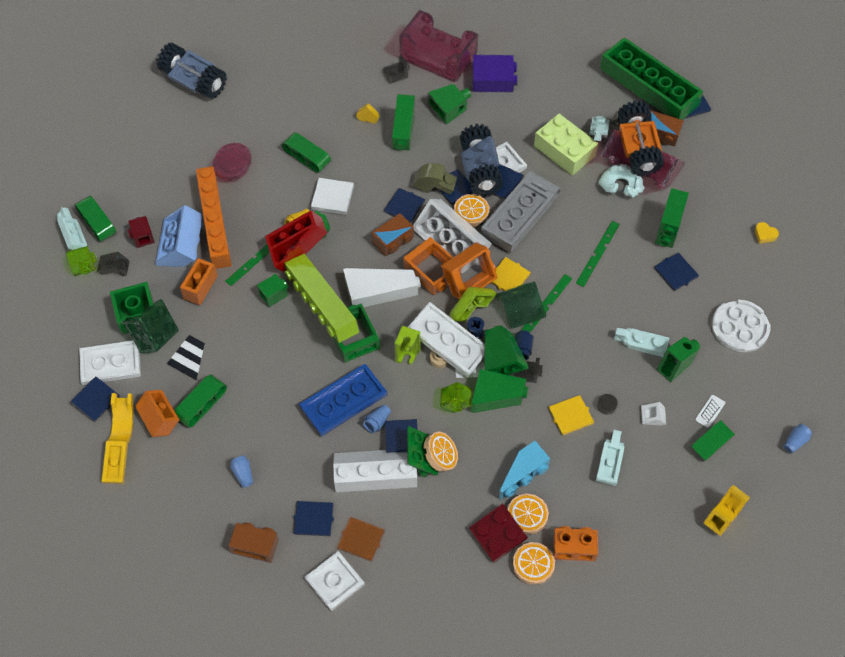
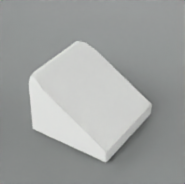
M661 402L641 405L642 424L666 425L665 407Z

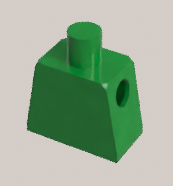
M450 84L428 92V104L447 125L466 111L467 99L471 97V92L468 88L460 91L454 84Z
M683 337L667 348L656 370L669 382H672L693 363L700 349V343L695 339L690 341L687 337Z

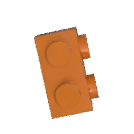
M197 258L180 286L184 300L197 305L202 304L218 277L215 264Z
M162 390L145 391L135 406L152 437L168 436L179 421Z
M561 526L555 528L553 534L554 559L596 561L598 556L597 530H592L589 527L571 529L568 526Z

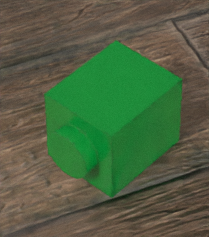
M277 274L257 284L259 295L268 307L273 306L288 296V285Z

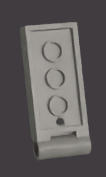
M530 170L481 227V235L507 252L512 253L554 202L553 200L560 194L561 188Z

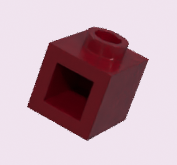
M146 216L128 221L130 228L127 231L130 239H134L137 248L155 243Z

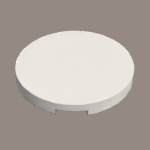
M746 300L723 303L715 311L712 319V331L716 339L726 348L736 352H751L759 349L768 339L771 325L764 311L758 305Z

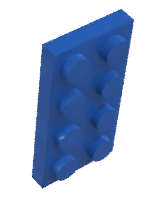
M363 364L299 405L322 437L386 397L387 391L368 366Z

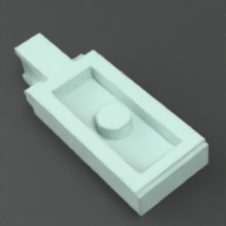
M604 116L592 117L589 135H593L595 141H601L602 137L607 138L610 120Z
M62 207L59 213H57V221L68 249L85 251L88 245L77 219L71 217L68 208Z
M617 328L614 340L623 342L629 349L660 357L664 356L669 343V337L633 328Z
M614 430L611 440L606 439L596 477L597 482L613 486L617 484L625 448L624 443H620L622 431Z

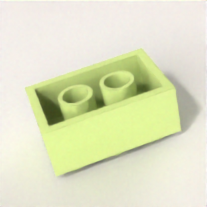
M558 114L535 133L534 146L573 176L596 157L598 142L561 114Z

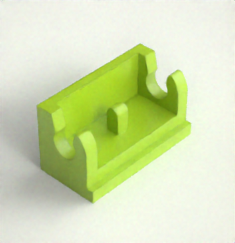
M402 326L395 341V362L401 363L403 357L409 355L411 357L409 365H411L415 361L417 353L421 351V331Z

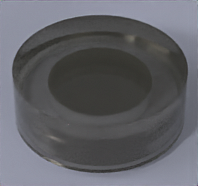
M611 394L601 395L597 402L598 410L607 415L614 413L618 405L617 399Z

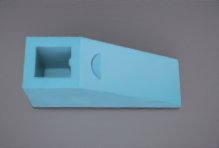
M533 441L518 452L500 489V500L504 497H511L516 493L517 488L522 485L523 487L527 486L537 474L542 475L549 469L550 458L536 441Z

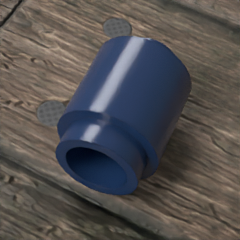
M521 330L515 334L514 338L525 360H528L532 354L534 337L530 332Z

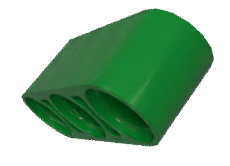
M297 132L291 134L281 144L287 154L316 173H319L331 162V157L326 151Z
M91 195L74 204L81 217L100 242L117 233L109 218Z
M212 374L206 376L175 409L179 421L188 428L195 426L225 394L227 385Z

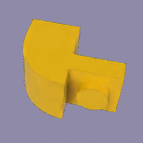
M732 485L709 514L704 524L721 536L742 511L750 497Z

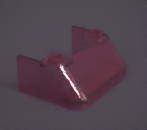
M614 129L601 156L608 157V162L614 165L620 163L631 167L629 157L626 158L620 136L621 131ZM662 151L663 168L661 167L660 171L656 170L657 173L655 174L652 172L651 175L645 174V176L656 181V186L665 189V187L669 188L685 162Z

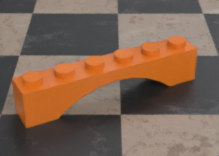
M214 166L196 169L211 262L215 264L216 269L230 267L232 263Z

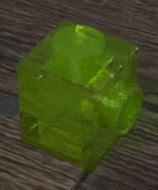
M88 246L66 252L74 277L96 270L94 263L97 262V258L94 252H90Z
M459 382L442 388L440 407L453 413L461 412L471 407L472 388Z

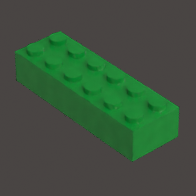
M625 37L602 54L600 70L663 114L683 120L700 105L703 90Z

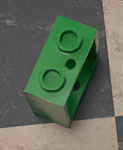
M671 188L655 240L656 244L673 248L689 195L688 192Z
M362 303L349 306L348 310L356 320L360 318L369 337L346 346L342 342L338 343L335 337H333L345 363L380 349V339Z

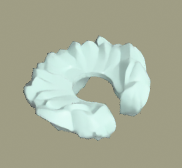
M626 164L610 167L604 171L598 182L606 192L615 194L618 190V183H615L617 179H625L629 185L625 186L624 194L632 198L645 189L642 177L633 174L631 167Z

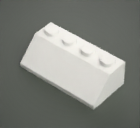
M430 199L413 225L414 231L425 241L432 237L453 257L476 242L486 246L488 249L491 246V243L442 199ZM478 258L463 266L461 273H464L477 263Z
M386 450L334 453V485L336 492L417 487V468L408 465L407 452L386 453Z

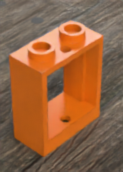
M429 237L403 258V268L405 270H414L415 277L418 276L420 279V284L432 295H435L447 287L448 283L445 275L433 282L417 265L431 254L443 264L452 259L453 256L432 237Z
M476 242L441 266L452 296L460 299L468 287L484 288L498 278L495 272L496 267L490 258L491 252L486 246ZM475 258H478L482 272L463 284L458 270Z

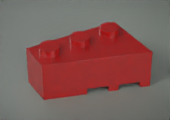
M310 210L265 236L275 268L285 273L287 270L285 262L304 253L306 255L327 234L322 217Z

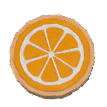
M468 194L456 201L454 211L472 227H476L487 221L489 217V204L481 196Z
M434 432L425 439L426 459L434 469L440 472H447L457 465V448L453 440L446 433Z
M528 493L518 495L508 505V511L525 534H536L547 524L549 514L547 505L536 495Z
M530 542L523 544L517 549L513 557L514 572L521 581L527 584L545 583L551 578L555 569L553 553L547 546L541 543Z

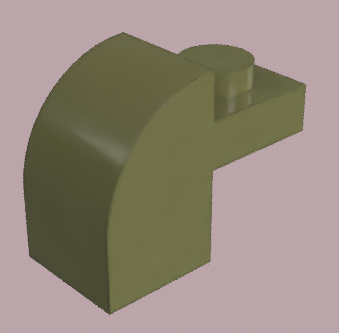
M427 163L416 171L413 186L427 193L436 187L451 194L454 192L457 177L444 171V165Z

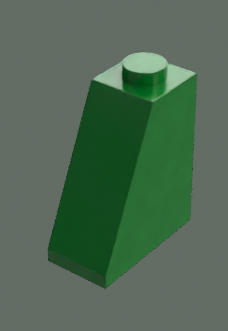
M397 94L392 149L410 151L415 121L414 95Z
M502 325L485 330L484 370L510 375L528 369V364L512 332Z
M480 369L471 403V412L477 413L521 405L522 398H527L529 387L525 386L526 379Z

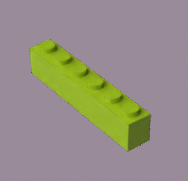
M305 253L285 262L287 269L285 275L287 279L293 281L295 290L301 292L304 302L309 303L314 315H318L321 325H326L327 332L331 338L335 337L338 343L359 333L355 317Z

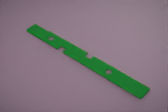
M614 221L610 223L594 251L596 255L590 257L576 281L577 285L585 286L607 248L604 246L605 243H610L620 224Z
M266 244L255 254L257 256L255 259L250 258L225 282L233 286L270 253L268 245Z
M563 275L535 311L538 314L536 316L532 315L521 330L531 332L549 310L548 304L552 305L572 280L570 276Z

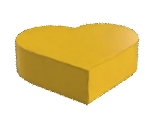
M369 103L361 107L356 114L360 121H368L369 123H376L380 116Z
M765 222L758 223L755 228L759 244L774 242L779 236L778 229L770 227Z

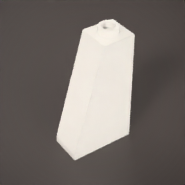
M343 269L351 306L362 303L363 307L416 296L418 295V288L421 287L420 279L418 276L415 277L414 270Z

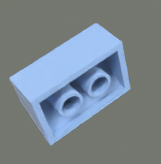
M184 205L164 218L156 265L185 267L195 261L197 258V246L200 241L199 234L202 227L203 214Z

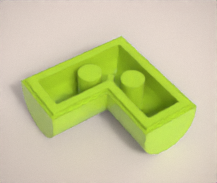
M468 287L449 315L454 321H467L476 307H488L497 293L491 288Z

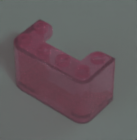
M419 10L399 35L400 56L404 61L449 81L456 82L473 60V55L477 54L478 34L467 30L463 32L461 39L434 28L432 15Z

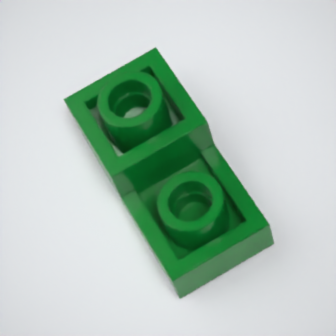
M720 420L691 447L706 462L735 434Z

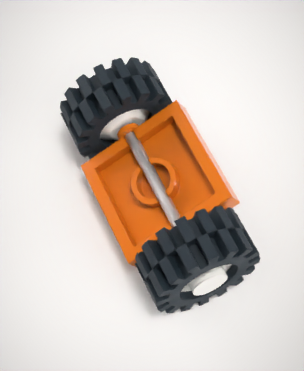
M635 100L633 103L628 102V105H622L623 108L620 107L618 111L620 121L619 132L626 158L629 157L633 174L637 176L651 175L652 172L655 174L657 173L656 170L660 171L661 167L663 168L664 160L655 122L651 121L652 116L649 105L645 101L642 102V100H639V102Z

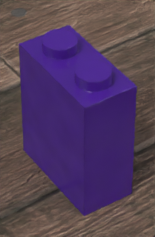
M473 55V92H513L514 85H517V75H514V72H517V62H514V55Z

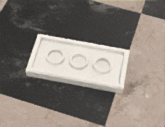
M431 302L425 306L408 326V328L421 331V342L467 378L485 357V344Z

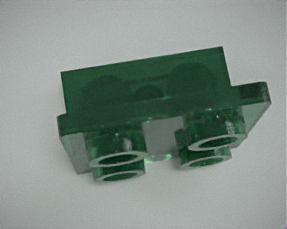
M535 281L496 294L497 301L502 300L512 329L546 317Z
M162 299L157 300L142 315L127 317L123 321L141 354L157 352L179 331Z

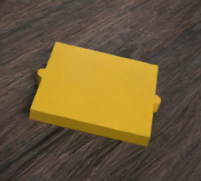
M505 257L496 268L495 272L498 278L491 282V284L498 287V290H503L513 296L531 272L520 266V263H515Z
M580 395L549 406V410L554 418L553 422L557 424L562 436L594 424L589 413V407H586Z

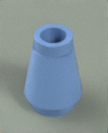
M382 405L367 415L363 422L364 427L371 433L380 431L391 413L390 408Z
M804 424L794 426L783 445L784 449L793 454L811 440L812 431Z
M239 456L230 461V468L242 488L251 486L254 482L249 459H246V456Z

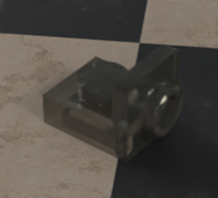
M402 55L398 56L399 63L383 67V73L389 84L408 78L410 66Z
M119 252L101 255L97 272L101 275L117 272L121 276H126L129 260Z
M537 357L535 362L526 361L528 369L516 372L514 376L524 378L526 382L536 383L537 377L542 376L543 365H539L540 358Z

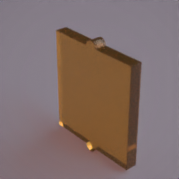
M351 517L346 530L342 532L343 537L338 549L372 562L377 548H380V541L385 529Z

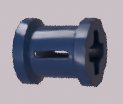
M471 317L468 320L467 331L480 340L484 335V321L478 317Z

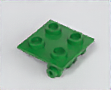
M408 426V465L417 468L420 477H427L428 473L438 476V471L429 464L425 455L427 451L426 448L424 449V442L429 434Z

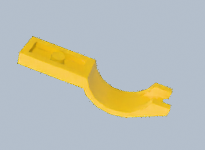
M112 393L113 422L110 437L106 441L102 483L124 484L128 444L133 430V394L128 393L127 398H117V394Z

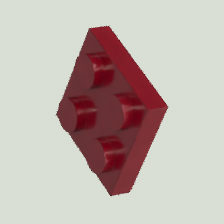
M503 503L469 528L494 563L528 539Z

